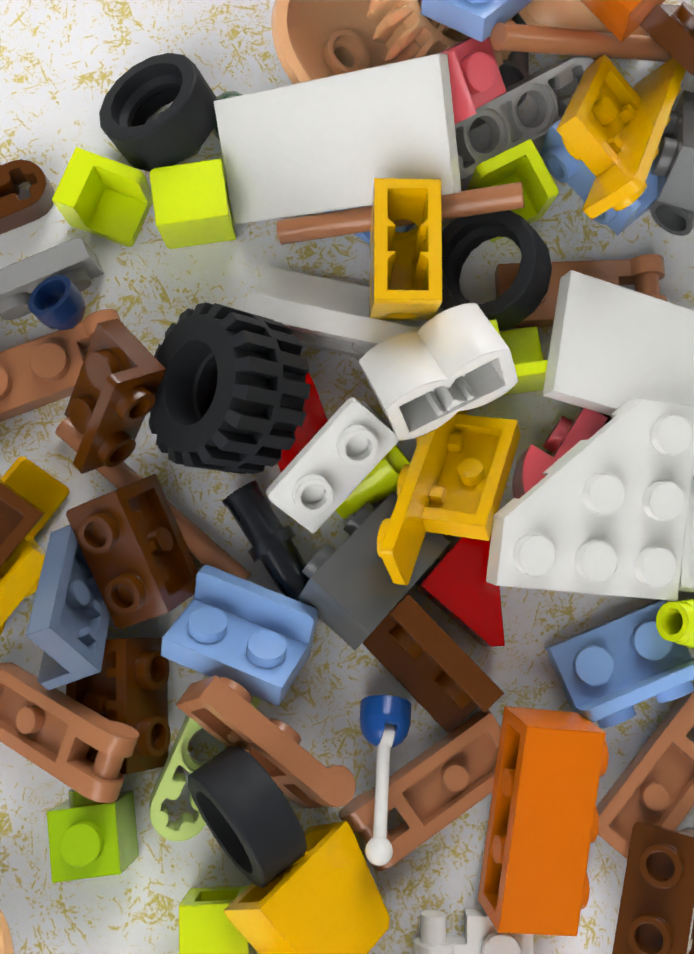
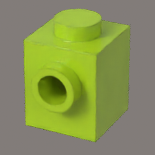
M73 789L69 790L68 800L47 811L52 883L122 874L139 856L133 790L120 792L117 801L113 803L92 801Z

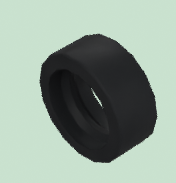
M175 53L156 55L134 65L116 80L105 95L99 111L100 127L133 168L150 172L154 168L173 166L186 160L204 144L216 124L213 101H216L217 98L196 65L185 55ZM173 102L171 106L167 108L157 118L146 123L148 118L152 116L157 110Z
M510 210L456 218L442 230V303L440 307L443 310L461 304L472 303L461 293L459 280L463 264L470 253L480 244L499 236L507 237L514 241L521 250L522 258L519 272L509 289L495 300L477 304L488 320H497L499 331L518 325L535 312L548 292L552 273L547 245L522 216Z
M228 746L188 776V787L191 796L206 825L230 860L254 885L264 888L305 854L307 843L304 831L295 812L268 772L246 750L240 746Z

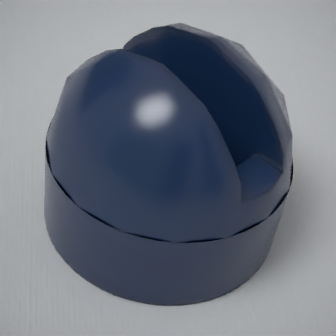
M64 275L51 276L42 281L33 290L28 301L29 310L44 325L58 330L73 329L82 321L86 309L85 300L80 290Z

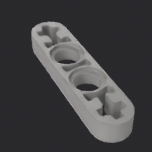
M576 56L556 61L507 87L506 93L477 108V113L455 124L460 180L473 174L476 166L529 139L534 141L548 133L549 128L559 119H562L576 88L572 91V95L559 98L556 97L553 90L570 84L574 80V76L577 77L579 84L585 69L595 61L591 57ZM524 93L532 96L537 106L536 119L530 127L523 125L517 114L518 101ZM477 118H481L487 123L491 134L490 143L482 153L473 149L469 139L470 127Z

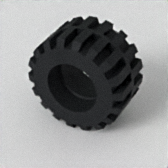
M200 303L196 305L195 310L188 308L181 313L178 323H172L165 332V339L162 345H158L154 355L166 368L154 395L156 401L150 410L149 419L151 433L157 434L156 445L160 451L168 453V459L175 464L239 474H257L263 472L265 466L273 467L281 460L282 449L290 450L296 440L294 432L297 426L303 425L306 413L303 412L304 401L309 399L310 384L305 383V376L309 372L308 361L306 357L300 356L303 346L298 337L290 335V328L283 323L217 303Z

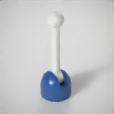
M372 695L363 698L360 702L359 723L361 733L369 744L377 748L373 838L368 841L365 848L367 859L377 866L387 864L393 855L392 844L387 839L390 749L405 740L411 725V703L402 697L393 695Z

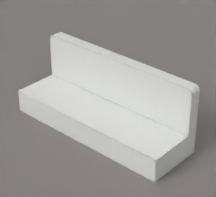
M265 266L262 269L257 293L247 292L243 308L244 312L283 323L290 328V335L298 337L302 346L362 358L370 349L386 339L403 333L418 332L428 322L391 321L370 318L369 286L271 266Z

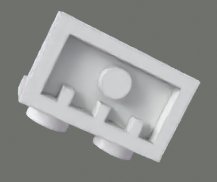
M349 398L267 488L266 494L268 499L314 534L399 440L392 427L382 415L365 400L359 402L355 398Z

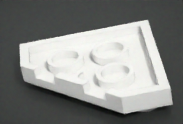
M645 398L628 399L610 415L612 419L588 440H580L544 471L545 477L520 499L513 498L493 515L486 582L506 587L677 601L694 466V405Z

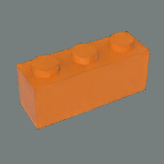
M504 706L478 891V901L498 933L577 936L581 909L587 906L590 893L589 879L586 872L590 843L596 840L599 831V816L596 808L599 779L605 774L609 761L608 746L605 741L606 732L580 713Z

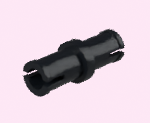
M254 480L228 495L222 502L225 507H228L251 544L252 548L248 550V553L253 561L261 560L282 595L300 601L298 597L309 581V578L302 572L307 564L291 540L296 535L290 525L282 526L260 491L259 484Z

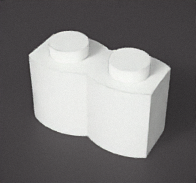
M466 303L449 308L430 319L418 332L403 333L386 339L370 349L359 360L368 384L398 440L412 439L427 434L442 426L458 411L474 409L496 400L518 382L510 348L477 303Z

